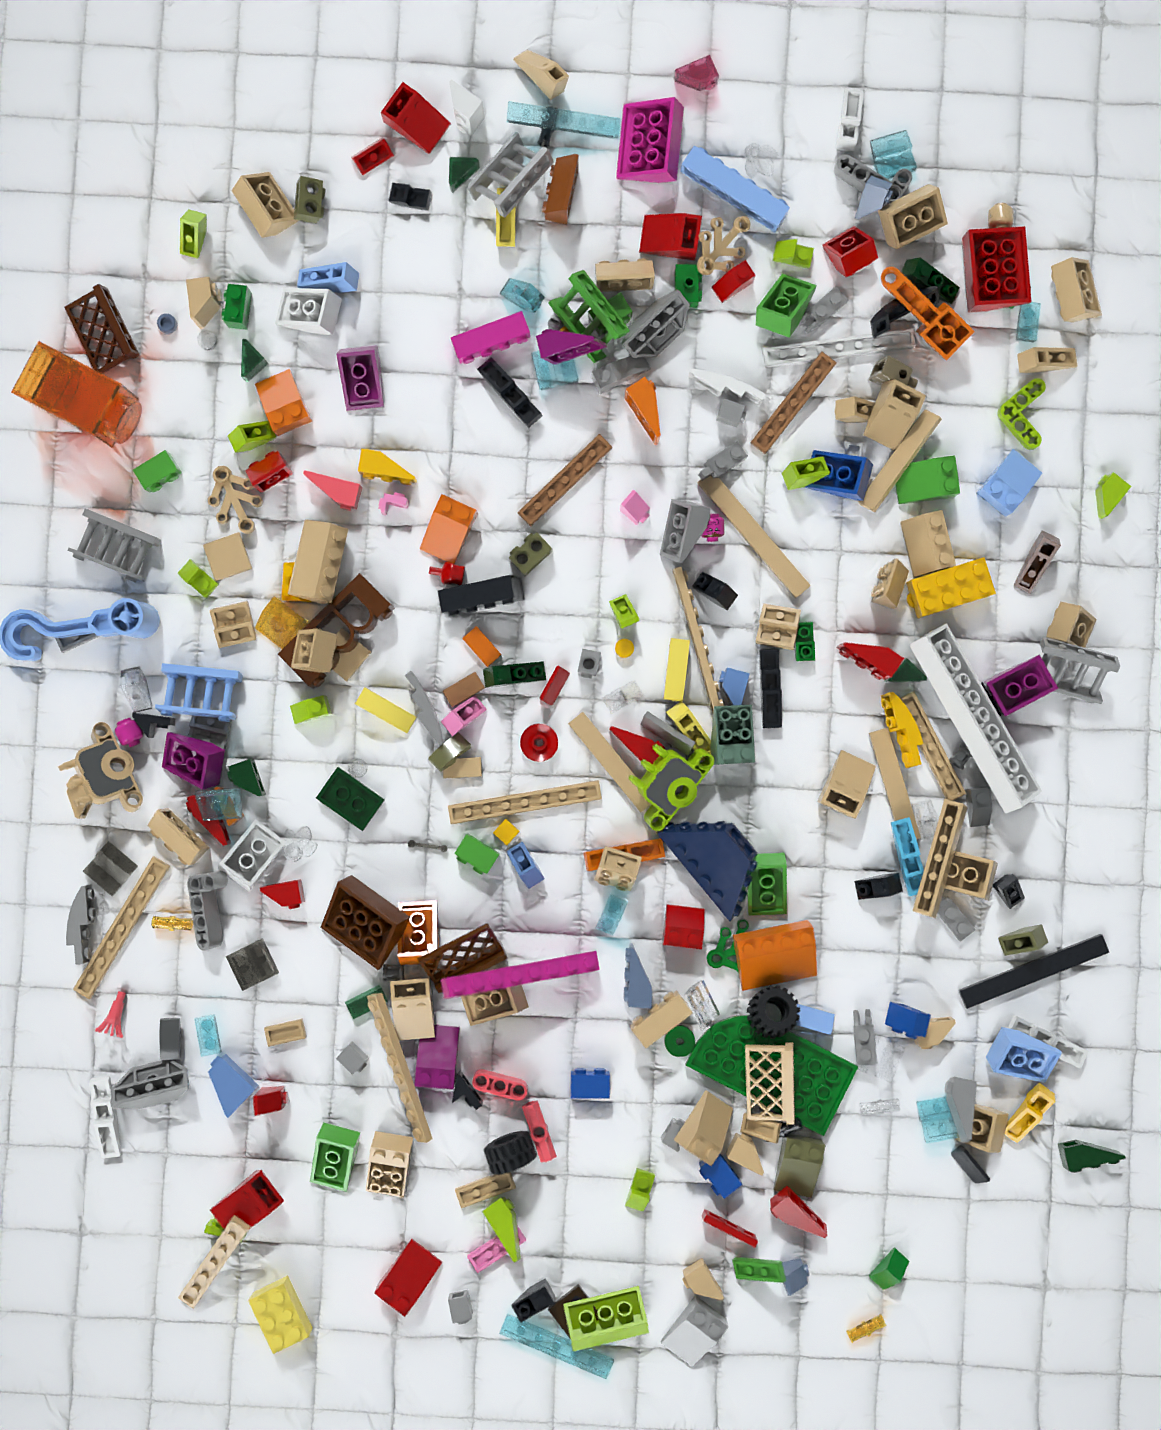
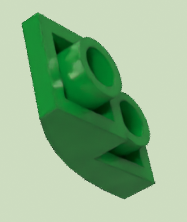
M799 622L794 646L796 662L816 661L813 622Z

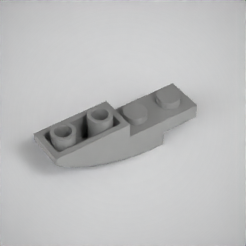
M91 884L80 887L72 903L67 921L66 946L74 945L75 965L87 963L91 958V948L88 947L90 930L87 928V925L94 923L96 918V910L93 908L95 892Z

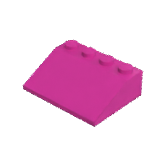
M675 97L623 105L617 179L654 183L677 181L684 106Z

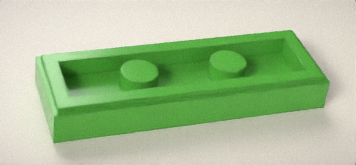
M744 1257L732 1259L736 1279L775 1283L786 1281L782 1261Z

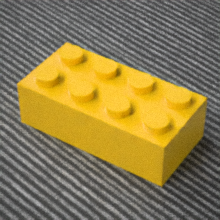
M985 557L906 582L912 597L911 600L914 603L917 619L996 594Z

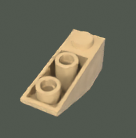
M529 50L513 58L518 66L550 100L565 91L569 75L557 62Z

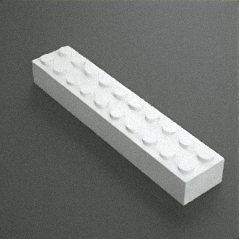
M946 623L909 645L1003 811L1008 813L1022 808L1040 794L1042 790Z

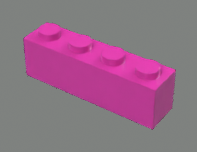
M520 311L450 338L459 363L469 364L475 360L474 358L480 356L488 357L493 351H503L510 348L512 344L525 343L531 336L523 312Z

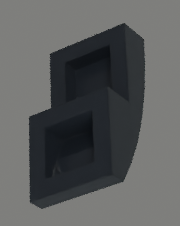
M392 183L388 201L396 205L428 211L432 192L430 189L412 188L410 184Z

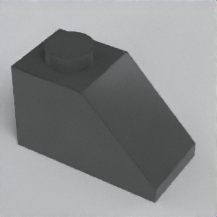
M990 787L965 789L969 826L990 825L992 813Z

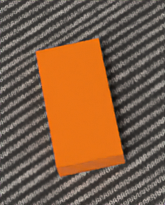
M477 626L462 638L487 667L502 655Z

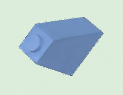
M225 1054L221 1058L217 1056L210 1063L212 1068L208 1071L224 1114L229 1118L259 1085Z

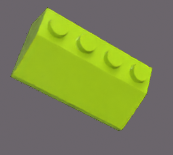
M639 1286L563 1304L573 1352L649 1333L648 1320ZM593 1305L598 1310L599 1320L597 1322L595 1318Z

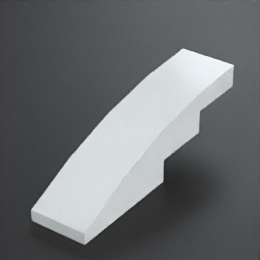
M691 369L688 375L689 378L719 397L725 391L738 401L745 395L760 405L766 396L765 393L749 384L719 373Z
M1013 1015L1008 1025L1009 1029L1021 1031L1061 1050L1062 1054L1059 1059L1080 1069L1089 1052L1018 1016Z
M110 1076L91 1078L89 1081L93 1098L91 1107L95 1119L93 1128L101 1159L121 1156L117 1110L111 1106Z

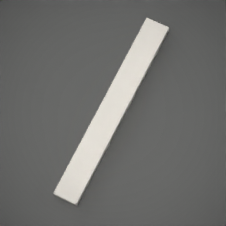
M914 328L886 331L875 338L870 333L763 347L762 350L765 368L814 362L821 352H824L831 359L913 349L916 347Z

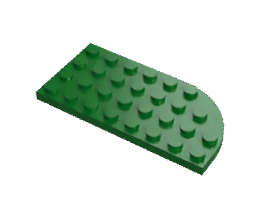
M748 1015L723 1019L708 1028L697 1040L685 1065L746 1097V1068H743L742 1064L743 1056H746L745 1046H785V1043H793V1054L798 1056L797 1074L794 1076V1119L799 1117L803 1126L822 1136L825 1135L858 1069L856 1064L791 1031L779 1038L770 1039V1036L767 1038L762 1037L763 1033L757 1034L755 1032L757 1029L755 1027L751 1028L750 1024L752 1021H748ZM750 1051V1056H753V1053H759V1052H758V1051ZM754 1071L750 1072V1075L756 1080L762 1075ZM771 1075V1076H772L775 1080H777L781 1075ZM767 1077L759 1082L765 1089L773 1084ZM755 1086L751 1093L757 1098L763 1091ZM775 1086L770 1093L777 1098L782 1094V1091ZM767 1095L760 1100L766 1107L773 1102ZM777 1104L771 1108V1110L782 1114V1109Z

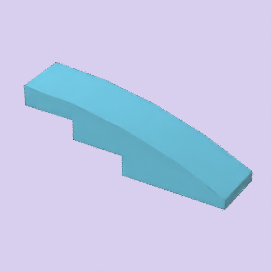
M910 817L890 823L908 896H914L918 893L924 869L919 856L921 853Z

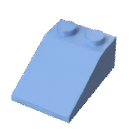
M1012 449L976 493L1006 517L1013 513L1042 475V472L1016 450Z
M1002 1027L986 1059L995 1073L1045 1083L1062 1052L1021 1031Z

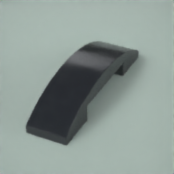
M937 286L918 289L933 305L939 303ZM897 299L886 304L870 321L872 337L875 338L890 330L891 322L910 313V311Z

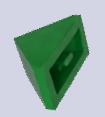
M894 1247L869 1274V1277L883 1290L901 1283L909 1260Z

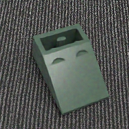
M752 705L714 706L710 744L714 765L755 762Z

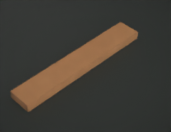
M821 352L750 443L766 454L837 362L824 352Z
M598 434L517 512L519 516L532 527L613 447Z

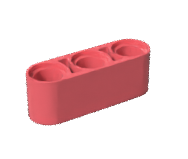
M485 1069L475 1072L472 1080L473 1087L479 1091L518 1101L523 1100L528 1091V1085L524 1080ZM478 1076H484L487 1082L484 1084H480L477 1082L476 1078ZM503 1081L506 1086L503 1089H499L495 1086V1083ZM522 1086L524 1092L517 1094L514 1091V1087Z

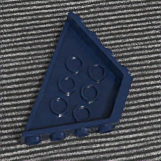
M703 821L695 824L690 822L674 824L669 822L665 828L657 831L656 833L729 922L735 916L738 917L743 908L740 906L741 902L745 900L748 893L745 891L746 887H749L753 879L750 876L751 872H754L758 864L756 861L758 852L734 823H725V821L708 823Z

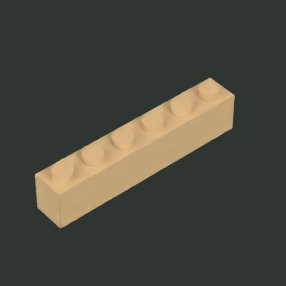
M944 799L913 907V911L918 914L935 919L937 917L968 808L963 803Z

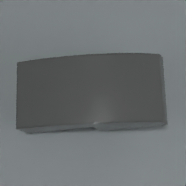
M160 1018V1060H180L181 1058L180 1018Z

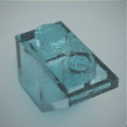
M609 893L595 928L613 936L624 914L628 900Z

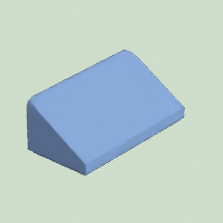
M797 1004V1007H800V1012L797 1013L800 1015V1018L796 1021L798 1026L831 1035L835 1014Z

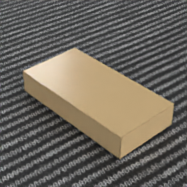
M481 757L457 758L453 765L443 770V778L482 776Z
M303 1018L264 1027L268 1047L307 1037Z
M746 1112L743 1115L740 1132L776 1144L779 1140L782 1123L771 1120H747Z

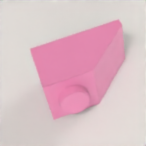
M633 489L621 503L620 511L636 525L640 522L644 523L650 516L648 513L650 507Z
M474 695L453 709L440 722L454 736L487 709L477 696Z

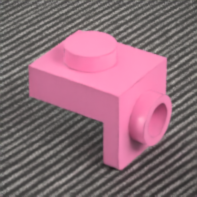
M394 492V495L384 493V498H380L379 509H381L382 515H387L389 505L408 509L409 500L401 493Z

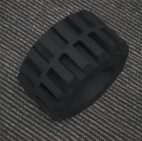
M773 985L761 989L749 1001L747 1013H750V1015L747 1016V1019L752 1021L750 1026L757 1029L755 1031L757 1034L763 1033L762 1037L767 1038L770 1036V1039L782 1037L797 1025L796 1021L800 1018V1015L797 1013L800 1012V1007L796 1005L799 1002L797 999H793L794 994L792 992L790 994L787 993V988L784 987L781 990V986L778 985L774 988ZM766 1003H773L780 1009L781 1021H774L768 1017L765 1011Z
M516 1131L493 1140L483 1149L492 1174L513 1172L528 1165L537 1157L529 1131Z

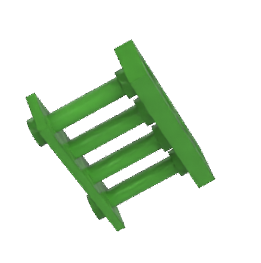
M584 269L571 274L568 278L573 287L563 298L558 297L548 302L570 333L591 336L592 332L602 323L608 332L601 341L608 344L612 338L614 340L619 339L630 331ZM579 292L584 299V303L574 313L568 304ZM591 308L596 317L585 328L579 319ZM602 349L587 354L593 363L607 357Z

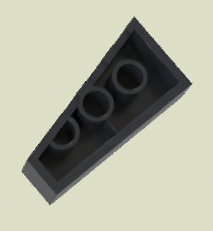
M513 575L437 590L441 613L448 614L449 617L460 615L462 611L471 613L478 611V608L490 609L496 607V605H509L525 600L521 578Z

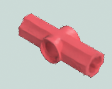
M538 1100L522 1105L530 1129V1135L534 1141L540 1161L548 1162L556 1158L557 1155ZM540 1127L545 1132L542 1135H537L534 1130Z

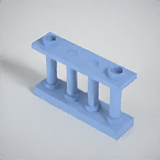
M162 663L161 671L167 675L168 683L164 705L155 704V709L161 712V715L172 716V714L212 717L218 718L219 721L230 722V719L236 720L237 716L233 712H229L233 685L236 682L242 683L243 675L239 671ZM178 677H186L187 679L183 707L172 706L175 683ZM197 679H205L206 681L202 709L191 708L195 681ZM217 680L224 681L225 683L221 711L210 710L214 683Z

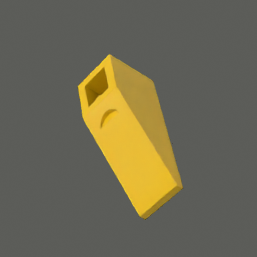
M361 448L358 472L363 478L374 479V477H378L385 482L398 480L404 485L417 483L416 478L381 451Z

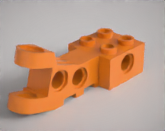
M890 266L881 273V284L922 323L916 332L946 361L975 332L948 304L943 302L936 308L897 268ZM890 273L896 276V280L892 283L885 280L886 275Z

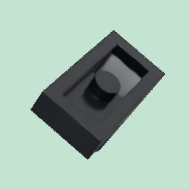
M132 712L133 719L148 738H154L155 726L168 729L169 725L175 726L176 718Z
M1006 874L993 883V888L1009 909L1025 899L1019 881L1014 874L1010 876Z
M460 1070L456 1076L452 1103L465 1095L466 1103L477 1110L483 1105V1100Z

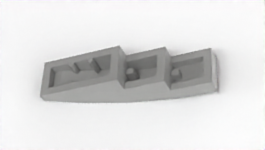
M410 671L404 675L416 690L410 696L422 710L416 716L439 746H441L444 740L434 707L425 689L414 673Z

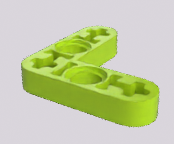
M1040 378L1031 380L1001 405L997 412L999 419L1027 450H1034L1042 442L1041 435L1021 413L1024 408L1045 391L1046 384ZM1038 384L1040 386L1038 390L1030 395L1028 391ZM1018 395L1025 396V404L1021 405L1017 402ZM1009 408L1011 410L1010 413L1004 415L1005 409ZM1016 415L1017 418L1010 422L1009 420H1011ZM1017 421L1024 424L1023 431L1016 430L1015 423ZM1029 430V433L1023 437L1022 434ZM1034 437V443L1029 444L1028 441L1030 440V438Z

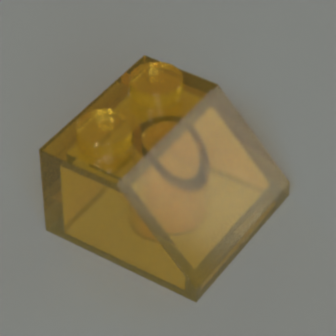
M274 596L263 609L255 629L283 649L297 635L298 630H302L309 621Z

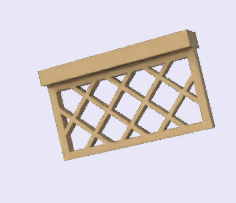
M785 1043V1046L746 1045L747 1120L786 1121V1124H794L793 1043ZM750 1051H758L762 1057L755 1062L750 1057ZM772 1052H781V1058L776 1062L768 1055ZM765 1058L772 1064L767 1071L759 1065ZM755 1067L762 1073L757 1080L750 1075V1072ZM775 1068L782 1073L777 1080L769 1075ZM765 1077L773 1083L767 1089L759 1083ZM755 1086L763 1091L757 1098L751 1093ZM775 1086L782 1091V1094L777 1098L770 1093ZM765 1095L773 1101L768 1107L760 1102ZM756 1103L763 1109L760 1114H751V1108ZM777 1104L782 1109V1114H773L770 1109Z

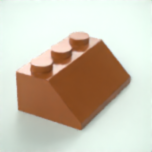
M578 154L556 158L555 165H551L550 176H552V181L547 184L546 188L548 200L543 202L542 213H545V220L566 225L568 223L579 172Z

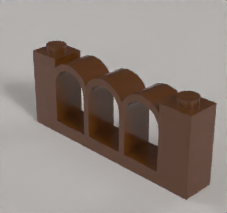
M359 573L332 600V603L325 606L302 630H322L336 615L348 626L351 634L350 639L346 644L336 646L333 654L332 670L339 663V652L347 653L355 649L359 641V634H367L374 630L378 619L381 622L387 620L393 614L395 608ZM355 596L367 607L370 614L368 622L360 627L353 626L340 613ZM297 635L278 653L290 668ZM291 668L313 689L321 686L325 681L324 678L327 676L325 673Z

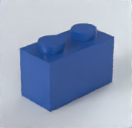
M890 1002L885 1025L892 1027L891 1030L901 1034L905 1032V1036L912 1039H917V1036L926 1038L931 1014L905 1004Z
M576 1068L575 1071H571V1099H610V1072L606 1071L605 1068H595L594 1071H586V1068Z
M721 1153L712 1166L703 1160L699 1162L700 1174L705 1180L709 1179L711 1181V1188L717 1196L720 1194L725 1199L742 1185L740 1178Z

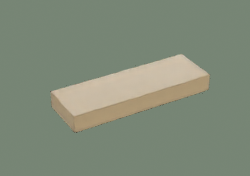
M511 1172L493 1174L455 1188V1193L462 1209L516 1189V1185Z

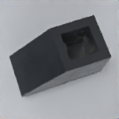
M703 571L692 585V588L727 611L738 597V594L727 583Z
M899 873L882 874L854 881L858 900L890 897L903 892Z
M545 1278L529 1287L511 1304V1307L521 1323L555 1304V1294Z

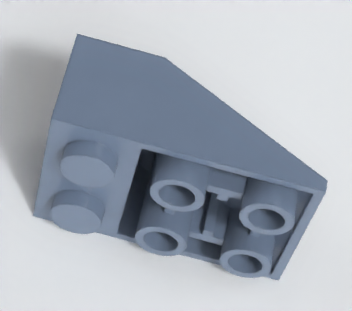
M630 943L629 948H626L625 960L629 962V966L625 967L624 972L625 982H628V986L624 987V1002H627L628 1007L651 1008V982L633 943Z

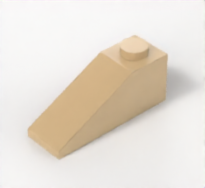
M1033 347L1017 354L1020 373H1038L1078 367L1075 348Z

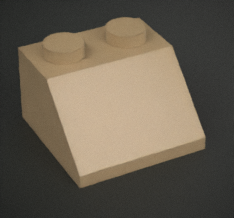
M210 277L186 279L190 318L200 329H204L220 309L222 292Z
M1060 601L1058 608L1055 610L1054 619L1048 627L1046 637L1085 648L1097 619L1082 606Z
M319 629L298 630L291 668L319 673L330 672L333 666L334 650L337 646V634Z
M975 1104L972 1139L965 1144L988 1153L1001 1152L1009 1114L991 1107ZM957 1132V1133H956V1138H955V1140L961 1142L960 1137H959L958 1132Z

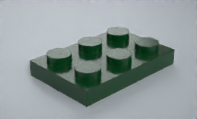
M340 767L335 769L316 796L317 800L361 831L365 830L385 801L383 797Z

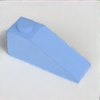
M347 262L300 269L297 287L329 289L337 293L357 291L359 272Z

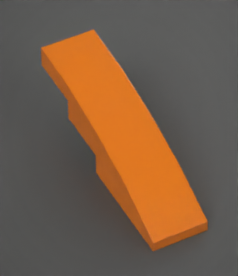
M661 838L610 847L642 857L641 862L665 857L663 840ZM604 848L583 852L587 871L598 870Z

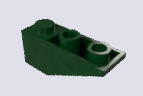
M921 257L906 260L901 270V273L918 289L937 286L939 300L950 305L953 304L960 287Z
M544 661L491 666L483 669L485 688L546 680Z
M1077 1139L1058 1143L1062 1166L1072 1173L1080 1172L1083 1168L1087 1167L1099 1168L1101 1164L1105 1163L1117 1164L1120 1160L1126 1159L1125 1155L1117 1150Z

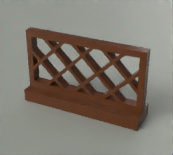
M97 284L92 287L93 290L64 308L96 375H101L129 358L135 359L140 354L108 288ZM93 297L97 299L95 309L88 307L89 301ZM77 306L82 307L79 318L75 317L72 309ZM87 309L94 311L91 322L84 320ZM99 313L105 316L103 326L96 324ZM83 322L90 324L88 335L83 334L81 331ZM95 326L102 328L99 339L92 337ZM107 330L112 331L114 335L111 343L104 341ZM91 339L99 341L96 352L90 350ZM103 343L111 345L108 356L100 354ZM115 347L120 348L123 353L117 359L112 358ZM99 356L107 358L105 366L101 368L97 364Z
M486 923L417 959L434 983L438 993L443 992L441 979L482 972L508 959L503 944L498 940L489 924ZM488 932L486 938L479 937L480 934ZM466 941L470 942L469 946H461ZM479 942L483 944L481 948L474 947L475 943ZM448 950L453 951L451 955H444ZM458 951L465 952L464 956L456 955ZM431 959H435L434 964L425 963ZM441 960L448 961L446 965H439Z

